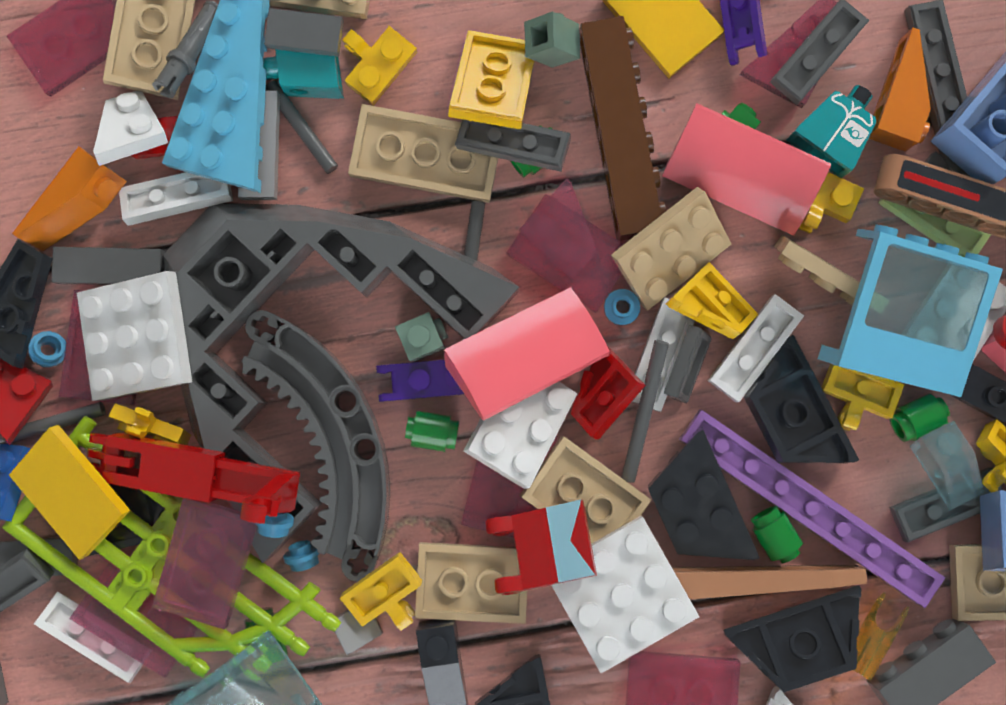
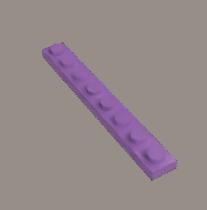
M703 410L697 412L680 437V441L687 444L693 437V433L703 427L722 470L774 506H777V508L916 604L926 608L944 581V576L786 467L777 463V461Z

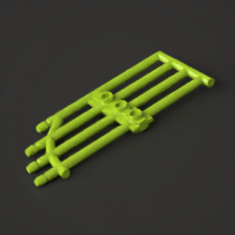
M87 416L81 419L69 438L78 449L80 446L87 451L88 448L102 449L103 445L89 442L90 433L97 423ZM141 490L164 507L165 510L153 526L149 525L132 511L120 521L143 539L131 557L105 538L94 549L120 569V572L108 588L23 524L35 508L26 495L17 505L12 521H6L1 527L183 666H188L191 672L200 677H204L209 672L210 667L201 658H196L193 652L229 651L245 664L248 663L254 671L264 674L270 664L261 655H256L255 651L247 644L270 635L285 646H290V650L304 657L310 646L301 637H296L295 633L285 626L301 611H304L314 620L320 621L322 626L333 632L341 625V621L334 614L328 613L323 606L313 600L321 591L319 587L308 582L300 590L268 565L262 563L261 560L205 519L212 509L202 501ZM195 532L199 533L290 602L272 617L185 552L183 548ZM174 562L257 625L232 634L162 582L161 578ZM150 593H152L208 636L173 638L138 610Z

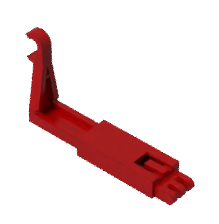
M91 433L89 436V442L103 446L102 449L88 448L87 457L100 459V463H90L109 484L207 503L216 499L242 503L240 518L247 522L265 524L266 515L277 517L278 513H287L295 510L300 472L224 458L225 452L146 437L140 439L130 434L116 433L105 435ZM125 450L141 453L139 468L135 467L136 457H124Z

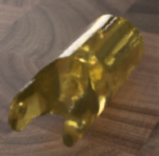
M885 592L879 595L859 629L857 637V669L853 671L869 680H872L909 611V606H905L893 626L885 630L880 629L876 624V613L885 598Z

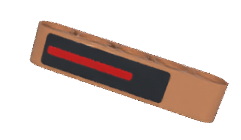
M889 154L883 157L874 188V194L877 197L1006 239L1005 188L908 156Z

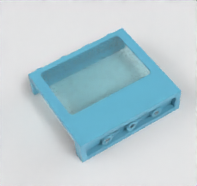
M875 224L874 230L857 229L856 236L873 242L840 348L822 345L818 359L839 367L961 397L1003 269L988 265L989 257L969 252H966L965 257L959 256L960 249L940 243H936L935 248L929 247V239L912 234H906L905 239L897 237L899 230L888 226Z

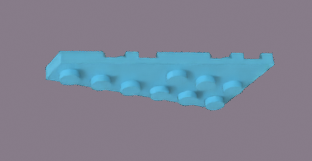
M270 0L219 1L162 161L164 165L261 193L258 166L263 157V148L259 144L260 127L264 125L266 70L263 68L264 52H267V48L264 44L265 19L268 17Z

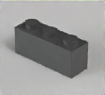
M947 619L938 623L933 628V633L924 640H918L906 646L903 650L904 654L893 662H886L878 666L873 672L874 676L869 678L867 683L883 705H938L995 664L996 661L969 624L955 619Z

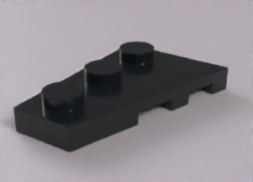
M17 239L0 268V358L13 367L23 369L53 258Z

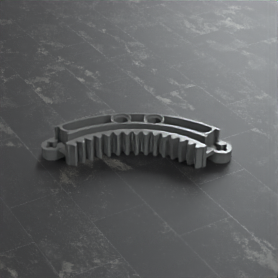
M255 311L246 320V333L254 340L248 356H244L242 359V373L255 375V380L260 382L268 381V389H280L277 397L280 399L291 398L287 405L289 409L301 408L296 419L309 420V423L303 430L305 433L315 432L316 436L309 443L311 446H321V450L314 457L315 459L325 460L326 463L317 470L320 474L328 475V479L319 483V487L329 490V494L320 497V502L328 505V508L318 513V516L326 520V522L316 526L315 530L321 536L314 538L311 544L323 555L328 553L342 559L341 567L344 575L351 581L358 582L375 570L384 544L389 520V465L377 419L353 376L332 352L316 338L295 324L268 311ZM267 317L269 318L267 324L278 330L275 335L264 332L260 337L258 336L260 330L255 327L257 321L264 322ZM346 391L352 392L356 398V405L349 412L342 410L339 405V398ZM363 439L371 440L376 447L375 455L371 459L361 457L358 452V445ZM362 548L369 550L364 558V563L368 565V570L362 569L359 573L354 572V564L350 562V558L356 559L360 555Z

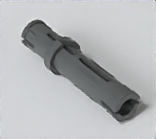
M208 0L203 4V8L177 48L172 49V51L170 50L166 56V65L152 83L156 91L161 86L164 87L160 92L161 95L173 98L186 75L194 72L196 68L195 61L202 52L215 15L214 12L218 7L216 2Z

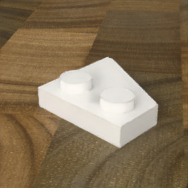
M127 92L105 101L93 150L99 166L168 143L165 131L143 92Z

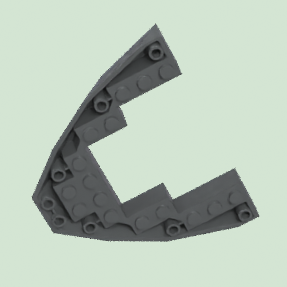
M222 203L210 206L163 254L164 271L176 272L192 376V383L182 384L181 389L191 430L201 448L225 452L224 458L285 469L244 430L268 402L228 366L217 353L246 323L248 317L272 296L314 250L365 297H368L392 272L463 339L483 331L518 294L519 287L492 267L390 221L303 205ZM299 482L295 510L287 512L294 517L293 526L289 528L287 536L270 538L260 535L257 531L258 526L255 523L247 522L240 518L242 503L229 501L262 563L273 557L322 504Z

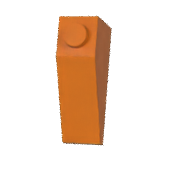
M914 27L898 42L873 114L877 121L869 137L871 140L904 152L916 144L922 143L930 128V123L926 122L931 107L920 30Z
M78 146L12 234L44 251L103 212L127 181L106 164L99 166L93 155Z

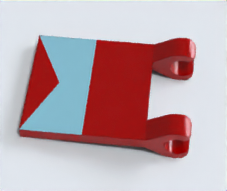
M582 499L516 515L486 520L488 534L500 537L514 532L520 575L501 577L495 580L494 584L497 594L508 596L526 590L597 576L585 506Z

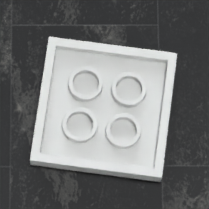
M164 271L77 293L92 401L192 383L176 272Z
M642 516L592 543L597 576L551 585L600 673L605 672L700 617Z

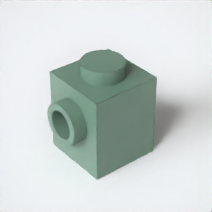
M553 11L524 22L525 57L551 68L581 59L578 23L566 18L561 13Z
M429 312L395 326L407 357L411 362H416L446 349L442 340L448 338L443 323L440 318L433 320Z

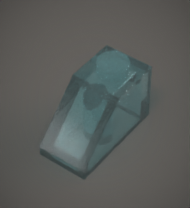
M955 421L920 437L910 446L949 510L984 493L975 452Z

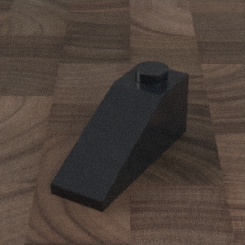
M434 619L419 622L416 635L429 705H468L456 620Z

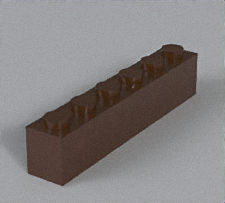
M624 16L581 23L579 31L580 49L616 241L632 239L667 210L665 203L658 200L656 188L661 187L660 173L657 166L652 167L650 153H654V142L651 132L645 131L643 119L647 118L645 98L638 95L637 84L641 82L638 62L632 63L630 50L634 49L633 32L631 27L626 28Z

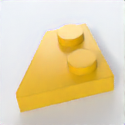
M710 262L702 267L665 303L669 308L731 339L740 335L758 316V313Z

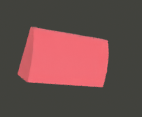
M696 103L662 176L692 190L698 187L705 191L709 198L794 236L814 202L828 174L831 163Z
M570 287L444 349L445 367L484 421L609 356L610 351L594 320Z

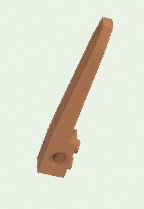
M853 565L672 567L690 600L867 584L866 569Z

